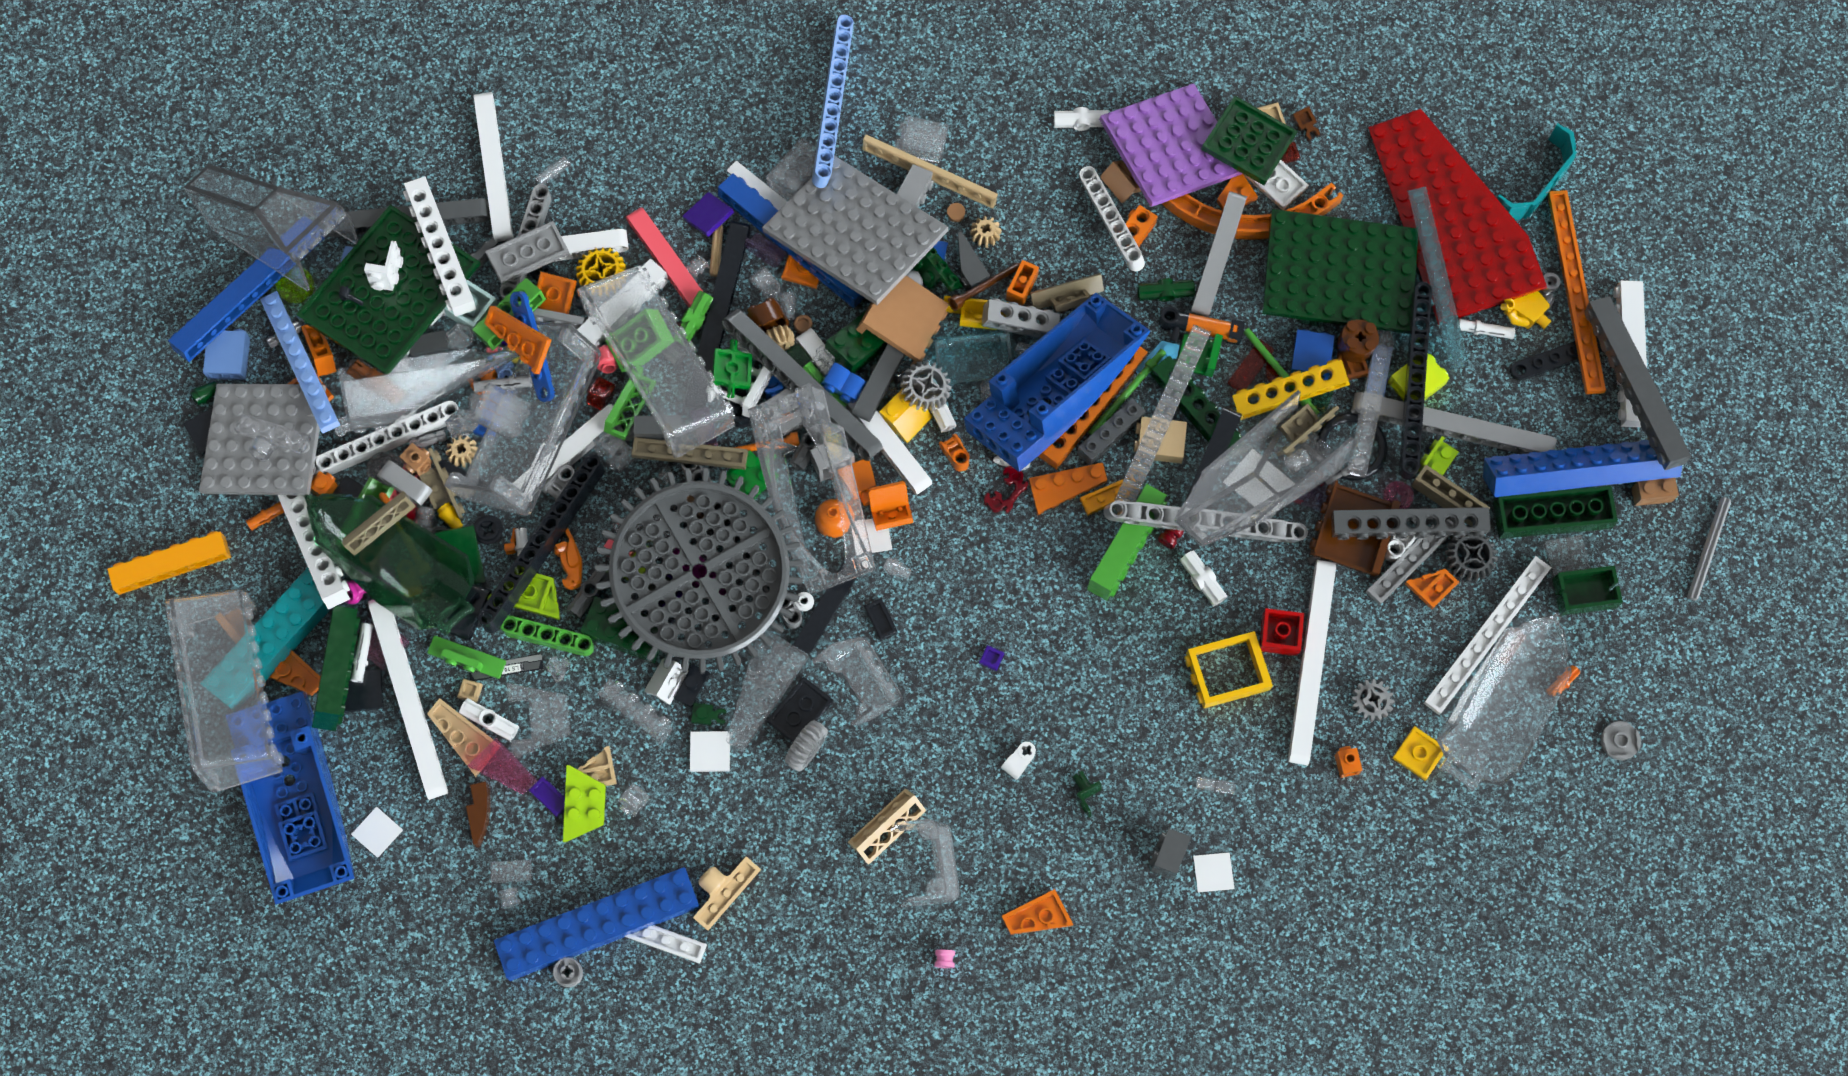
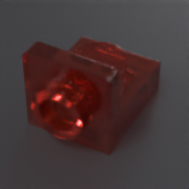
M598 377L588 389L586 403L602 410L605 407V401L615 390V384Z

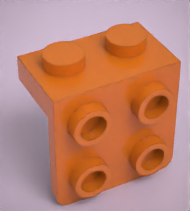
M904 481L868 489L871 514L876 531L913 523L907 487Z

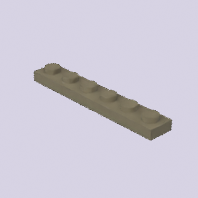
M634 437L631 455L632 458L746 470L748 449Z

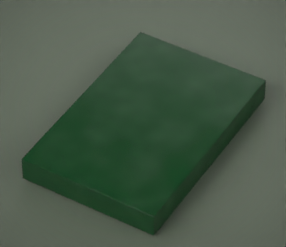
M474 525L435 532L444 577L453 570L469 585L486 582Z

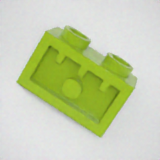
M1443 436L1439 441L1435 439L1429 447L1432 450L1429 455L1425 454L1420 460L1422 466L1418 471L1421 472L1423 467L1428 465L1443 476L1459 451L1443 442L1445 439Z

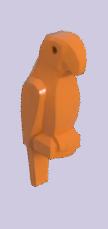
M567 528L565 533L569 542L563 541L556 544L554 553L560 557L561 565L568 575L566 579H562L563 586L566 589L574 590L582 584L583 561L573 536Z

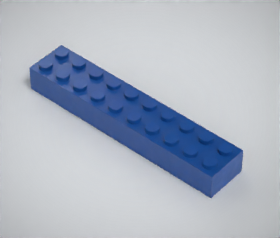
M1649 440L1619 444H1604L1601 446L1530 452L1527 454H1511L1509 456H1492L1484 458L1483 479L1494 497L1681 477L1682 466L1664 470L1663 466L1659 464L1657 454L1654 448H1651Z
M683 867L494 940L506 978L512 981L554 965L565 957H575L624 938L626 935L644 930L649 926L660 924L699 909L700 905L687 870Z

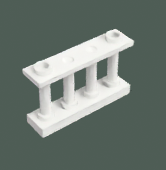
M738 342L737 350L751 354ZM764 366L762 369L759 368V370L752 367L751 375L756 376V381L751 383L747 397L735 395L734 398H731L730 395L728 398L727 391L720 389V385L709 383L706 389L708 403H712L715 396H719L740 404L742 415L750 417L773 374Z

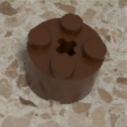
M768 298L765 302L752 305L747 309V316L765 333H767V330L779 325L789 326V320L780 304L774 298Z
M1359 319L1349 321L1336 341L1339 354L1341 353L1345 360L1352 363H1361L1369 358L1379 343L1376 325Z

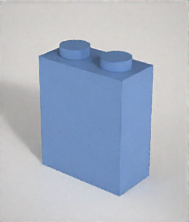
M242 329L224 330L206 347L203 373L208 379L246 380L250 337L246 331Z

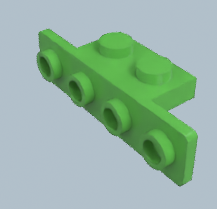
M438 636L433 637L427 652L429 655L445 660V663L456 667V665H460L468 672L474 673V671L497 679H500L506 665V661Z

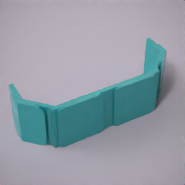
M1557 123L1548 138L1550 142L1561 149L1564 165L1533 202L1511 203L1502 195H1498L1497 199L1515 221L1529 218L1546 198L1549 191L1555 187L1568 171L1576 158L1574 132L1567 127Z

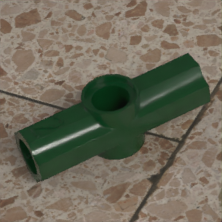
M1170 278L1160 279L1153 283H1139L1137 285L1139 301L1159 299L1161 302H1169L1175 298L1194 297L1195 283L1193 280L1173 281Z

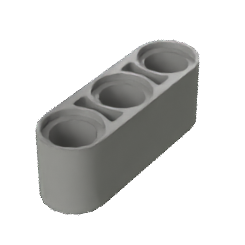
M390 460L386 462L377 474L378 478L399 493L404 491L419 506H422L433 492L425 483Z

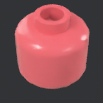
M602 345L594 352L595 365L599 371L609 374L619 367L608 345Z

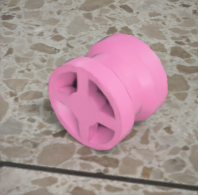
M935 950L937 961L934 963V967L954 968L953 957L955 956V951Z

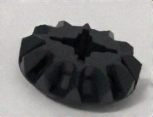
M484 515L474 523L477 541L480 544L489 545L496 543L502 538L504 529L502 522L497 517ZM492 525L491 529L494 534L488 533L485 535L486 532L483 528H489Z

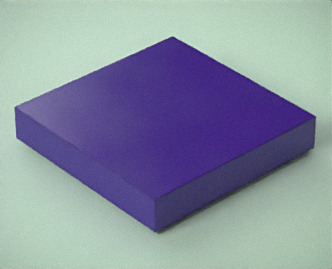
M707 192L682 217L690 225L709 237L734 211L714 195Z

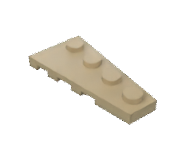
M440 698L427 713L475 777H477L501 747L499 743Z

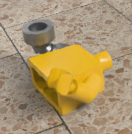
M1546 273L1544 275L1547 284L1546 289L1515 300L1511 298L1504 300L1506 303L1501 304L1500 308L1505 310L1503 313L1508 316L1511 324L1530 329L1537 323L1545 329L1552 322L1544 314L1551 308L1555 300L1551 292H1554L1560 286V278L1556 274Z

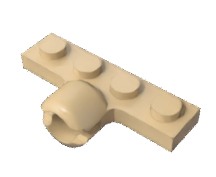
M745 857L728 876L722 874L716 867H710L698 881L699 886L710 897L693 916V919L708 931L761 869L748 857Z

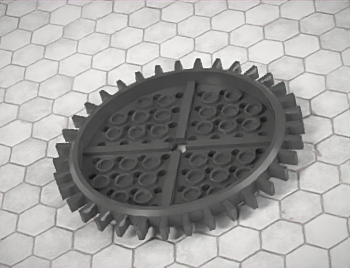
M685 468V482L676 484L671 471L667 472V481L670 486L660 489L658 482L654 478L650 479V485L654 493L648 497L637 487L634 492L641 502L636 507H633L628 501L623 499L621 505L629 512L625 520L616 514H611L610 520L618 524L620 528L617 534L609 530L602 531L603 537L614 542L612 549L597 547V553L609 556L610 560L609 565H595L596 572L609 573V581L597 583L596 589H611L612 597L603 599L600 602L601 607L615 604L619 611L608 618L609 624L623 618L627 626L619 632L618 636L622 639L633 631L639 637L631 647L634 652L640 648L643 642L650 645L652 648L647 654L649 662L655 658V654L659 650L667 654L664 660V668L666 669L671 665V660L674 656L683 659L681 664L682 673L687 672L689 660H699L698 669L700 674H705L707 668L705 661L711 659L716 660V668L719 672H722L724 670L722 657L731 655L733 663L737 667L741 666V658L738 655V651L746 648L752 658H756L758 654L757 650L752 646L753 642L760 639L768 648L772 645L770 638L764 634L769 627L779 634L783 633L784 628L774 620L778 614L783 615L785 618H792L794 613L782 607L785 599L792 602L799 601L800 596L787 592L788 584L800 585L803 583V578L789 576L791 567L798 568L803 566V560H789L788 556L789 551H795L800 548V543L785 544L783 536L791 534L794 531V527L791 525L786 526L784 529H779L775 522L782 519L785 512L780 510L771 516L765 510L773 502L771 496L766 498L762 504L753 499L758 494V485H755L747 495L739 491L743 485V477L741 476L736 480L735 486L730 487L724 485L727 478L726 471L722 470L719 475V482L715 483L708 482V468H704L702 471V481H692L690 469ZM689 496L694 498V501L691 503L687 501ZM719 504L721 508L716 510L713 505ZM671 506H676V507H677V511H676V512H672V511L670 510V507H671ZM741 511H746V512H747V516H746V517H742V516L740 515V512H741ZM702 513L704 518L698 519L696 515ZM655 515L660 516V520L654 521L653 517ZM725 520L730 521V525L724 526L723 522ZM682 522L687 524V527L684 529L680 527ZM637 525H642V526H643V530H642V531H638V530L636 529V526H637ZM755 527L757 532L751 533L750 528ZM709 529L714 532L711 536L706 533ZM669 532L670 537L664 538L663 533ZM734 537H739V538H740V542H739V543H735V542L733 541V538H734ZM691 539H695L697 543L695 545H691L689 541ZM648 541L653 543V546L650 548L646 546ZM760 544H765L767 548L761 550L759 546ZM716 547H723V551L717 552ZM673 549H679L680 553L678 555L673 554ZM635 551L636 556L630 557L629 552ZM748 553L750 558L744 559L743 554ZM703 555L707 558V560L705 562H701L699 560V557ZM661 558L663 562L662 564H657L655 560ZM771 560L776 561V566H770L769 562ZM727 563H732V564H733V568H732V569H728V568L726 567V564H727ZM700 564L706 567L707 574L703 578L697 579L692 574V568L695 565ZM688 565L690 569L689 571H683L682 567ZM639 568H645L646 572L644 574H640L638 571ZM753 570H758L760 574L754 576L752 572ZM714 572L716 577L714 579L710 578L709 573ZM671 575L673 579L671 581H667L665 579V576ZM627 577L629 581L625 584L622 583L621 579ZM741 579L743 584L738 586L736 580ZM693 582H698V583H699V587H698V588H694V587L692 586V583H693ZM654 584L656 588L651 591L648 589V586ZM764 586L770 589L768 593L763 592L762 588ZM725 589L726 594L720 595L719 590ZM677 591L682 592V597L677 598L675 593ZM637 594L639 598L632 600L631 595ZM751 596L753 601L747 602L745 598ZM704 598H707L709 600V604L704 605L702 603V600ZM664 601L665 606L659 607L658 602ZM729 606H735L736 610L734 612H730L728 609ZM685 609H692V613L689 615L686 614ZM644 610L647 611L648 616H641V612ZM761 613L763 617L761 619H757L755 617V614ZM713 615H717L719 617V620L717 622H714L712 620ZM674 618L675 623L669 624L668 619ZM740 622L745 623L746 627L744 629L739 628L738 624ZM701 625L702 630L696 631L695 626ZM656 627L658 632L656 634L651 633V628ZM727 632L729 637L723 638L721 634ZM678 635H684L685 640L679 641ZM705 642H711L712 646L710 648H706L704 645Z

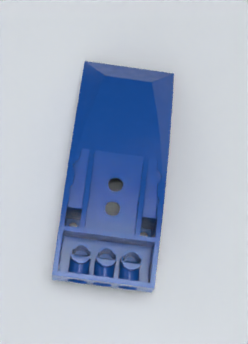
M1093 294L989 380L991 396L964 418L966 432L1020 472L1062 436L1094 404L1127 365L1150 333V330L1099 294ZM1044 399L1051 400V404L1046 403Z
M303 691L226 716L235 750L231 751L275 905L355 879L344 825L318 728H312L314 715L308 695ZM282 756H287L290 759L287 767L279 765V759ZM287 775L295 777V783L292 786H287L284 783Z

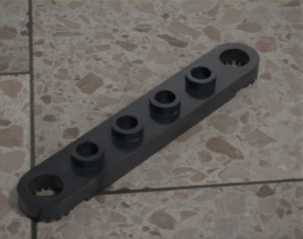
M1596 336L1599 353H1601L1603 351L1600 346V341ZM1574 341L1515 362L1510 368L1511 376L1513 379L1521 381L1579 361L1576 342ZM1519 366L1524 368L1525 374H1518L1515 368Z

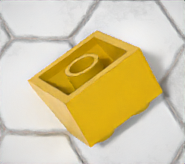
M901 389L879 411V414L893 432L908 443L933 416L928 409L926 412H923L922 407L916 410L915 404L909 406L911 401H904L906 395L901 394Z

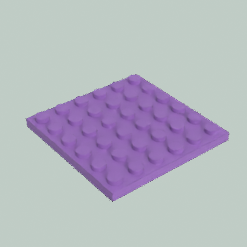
M1194 83L1100 116L1101 124L1150 207L1243 174L1201 150L1202 145L1217 124V120Z

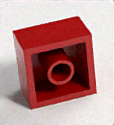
M1265 608L1261 620L1259 643L1261 651L1298 656L1302 645L1304 613Z

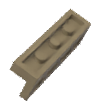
M402 491L344 537L341 543L355 556L416 507L415 504Z

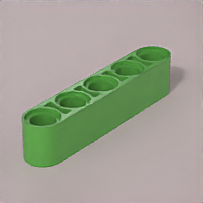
M507 616L501 625V629L506 636L580 656H589L594 651V644L591 638L577 632L514 616ZM507 624H515L511 630L505 629ZM527 628H533V632L531 634H524V631ZM545 633H552L551 638L543 639ZM563 638H571L568 644H561ZM583 642L589 643L586 649H581L580 645Z

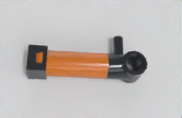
M1172 306L1165 307L1159 318V325L1162 329L1172 330L1170 342L1174 344L1178 342L1181 330L1214 338L1216 334L1223 335L1222 339L1227 340V343L1239 346L1245 326L1244 321L1232 319V322L1181 312ZM1170 316L1173 318V320L1168 321L1165 319V317Z

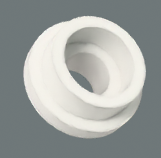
M807 592L799 593L800 598L798 602H795L796 606L800 611L810 610L814 605L813 596ZM805 598L808 600V602L806 604H802L801 600Z

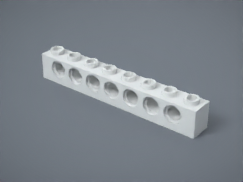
M426 177L404 183L406 191H403L406 202L410 201L412 204L409 209L412 217H417L418 221L415 222L418 233H423L424 237L421 238L424 248H429L430 252L427 253L430 264H435L436 268L433 269L436 279H440L442 282L439 285L442 295H447L448 300H445L448 311H453L456 317L476 310L473 297ZM450 276H453V277H454L453 279H450V280L447 279V278L450 277Z
M278 495L319 594L327 608L330 609L349 600L350 597L347 592L350 591L346 580L342 581L341 579L344 574L340 566L335 565L337 558L334 552L328 549L331 547L327 537L322 535L325 531L321 523L316 521L319 517L315 509L310 508V505L313 504L310 497L304 495Z

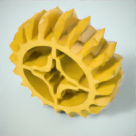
M595 247L594 252L588 250V255L582 254L583 260H578L579 266L576 267L578 272L576 274L577 279H579V284L583 286L585 291L590 289L592 295L596 291L598 296L601 295V292L608 295L609 290L614 293V287L620 288V283L625 281L624 276L627 275L625 270L626 264L623 263V257H619L617 251L613 253L611 248L606 251L602 247L599 251ZM600 266L602 267V270H603V272H602V273H603V277L601 276V273H600Z

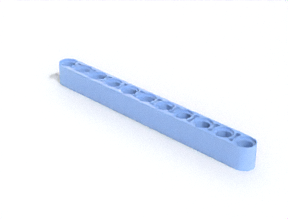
M841 15L834 29L812 175V183L818 188L827 186L832 173L853 30V19L848 15Z

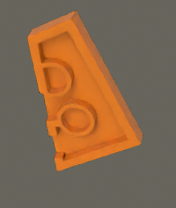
M1055 889L1001 916L1010 935L1073 926Z

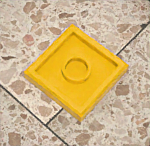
M1414 726L1392 759L1426 781L1447 748Z

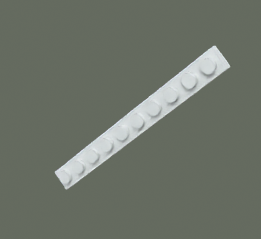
M1537 556L1534 557L1424 702L1426 706L1438 715L1443 712L1552 567Z

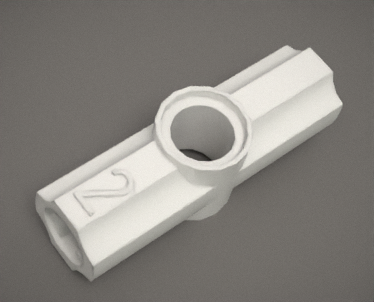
M1078 107L1073 111H1054V128H1074L1078 131H1085L1090 127H1103L1099 120L1100 116L1109 113V110H1089L1086 107Z
M927 382L925 383L924 392L927 389ZM926 395V396H925L926 399H932V398L937 397L936 395H934V396ZM946 403L942 404L939 409L935 407L934 411L931 412L941 433L948 432L956 427V423Z
M1194 550L1188 552L1180 559L1182 565L1191 575L1194 586L1199 591L1202 590L1213 607L1227 598L1226 593L1217 583L1214 572L1204 565Z
M468 698L463 702L459 714L510 742L514 739L519 729L518 725ZM493 716L494 720L490 724H485V718Z

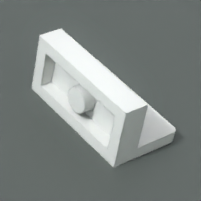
M663 658L644 692L656 696L666 704H671L689 670L686 673H682L681 665L671 660L669 668L666 669L664 668L665 658Z

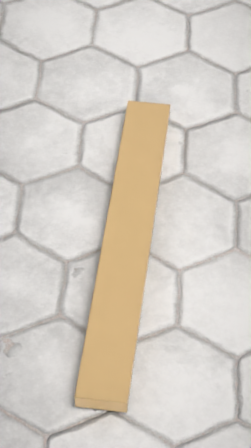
M865 135L863 138L862 150L908 171L913 164L933 172L932 180H934V183L990 208L995 207L997 193L871 136Z

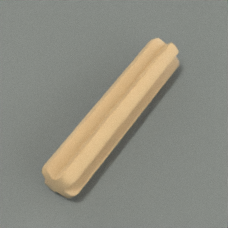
M723 225L719 226L712 235L709 272L712 277H717L721 263Z

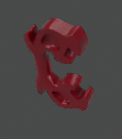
M1008 466L1003 470V475H1009V478H1004V483L1008 486L1015 484V489L1009 498L1002 500V494L998 491H994L993 498H990L989 493L985 495L984 504L992 512L997 513L1006 508L1005 514L1009 513L1016 499L1027 489L1028 481L1022 484L1023 472H1018L1012 466Z

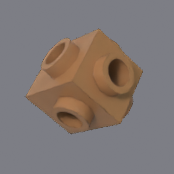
M413 443L399 456L405 464L404 468L410 474L416 473L419 477L427 473L433 463L430 459V453L423 447L419 449Z

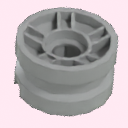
M565 957L555 964L553 975L561 986L571 988L581 982L583 969L577 960ZM566 969L572 970L569 977L565 975Z

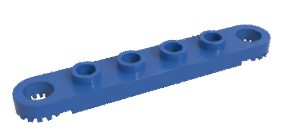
M522 291L513 292L510 297V304L514 317L538 331L532 307L529 305V297ZM518 297L521 298V305L517 302ZM545 357L540 374H534L531 371L532 368L528 365L536 395L542 402L551 401L555 397V388H553L551 382L552 377ZM544 388L547 390V397L543 393Z

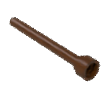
M1020 263L1011 265L962 295L954 294L949 297V306L954 311L959 310L963 307L966 300L1016 272Z

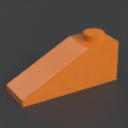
M309 325L301 326L318 377L337 372L333 354L326 337Z

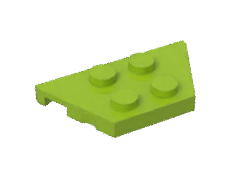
M536 573L513 608L560 620L554 578Z
M571 765L566 766L563 842H568L603 826L605 820L606 784L577 770Z

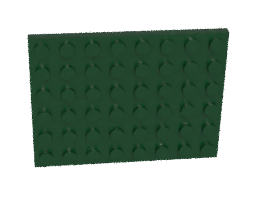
M391 204L296 314L298 319L371 367L377 368L385 376L391 373L446 307L445 300H448L447 295H442L439 285L442 282L435 277L433 269L436 267L434 263L430 264L427 253L430 251L429 248H424L421 238L424 236L422 232L418 233L415 225L417 221ZM391 241H396L398 248H400V255L403 257L402 268L398 270V283L394 285L393 291L375 290L370 287L364 271L365 264L385 266ZM452 244L464 277L468 280L480 266V261ZM450 276V277H448L447 279L450 280V279H453L454 277H453V276ZM341 286L350 288V295L363 301V306L350 300H341L339 297Z
M1272 209L1262 314L1346 325L1351 320L1359 319L1374 323L1377 328L1376 330L1409 334L1412 295L1415 289L1419 229Z

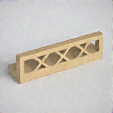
M905 788L853 836L848 843L869 865L911 826L926 809L916 796ZM916 804L919 809L914 814H909V808ZM903 819L902 825L899 828H894L895 821ZM888 832V838L885 841H880V835ZM869 846H874L873 852L867 857L863 851Z

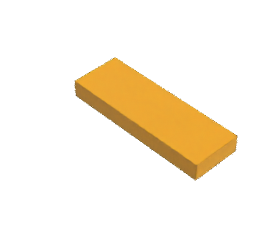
M1129 476L1084 495L1079 500L1087 516L1103 510L1106 505L1114 501H1124L1138 495L1139 490L1132 476Z

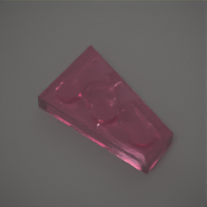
M497 738L467 765L521 794H524L538 781Z

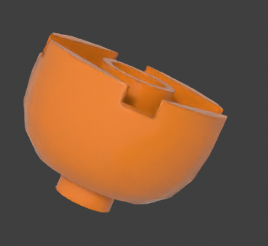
M839 499L823 501L815 512L814 521L816 528L822 535L832 538L845 535L852 524L850 508Z

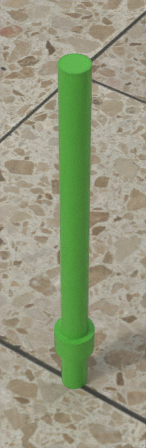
M1247 328L1243 333L1277 374L1283 378L1290 377L1250 328ZM1288 385V387H1289L1292 391H1294L1295 386H1294V385ZM1311 398L1299 401L1302 406L1308 403L1315 414L1319 415L1320 412L1311 402Z
M1160 349L1152 359H1149L1144 364L1145 367L1088 431L1089 435H1092L1111 418L1165 356L1166 352L1163 349Z

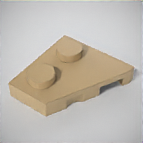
M606 746L602 752L595 757L593 756L584 766H580L577 769L606 784V786L617 784L610 746Z

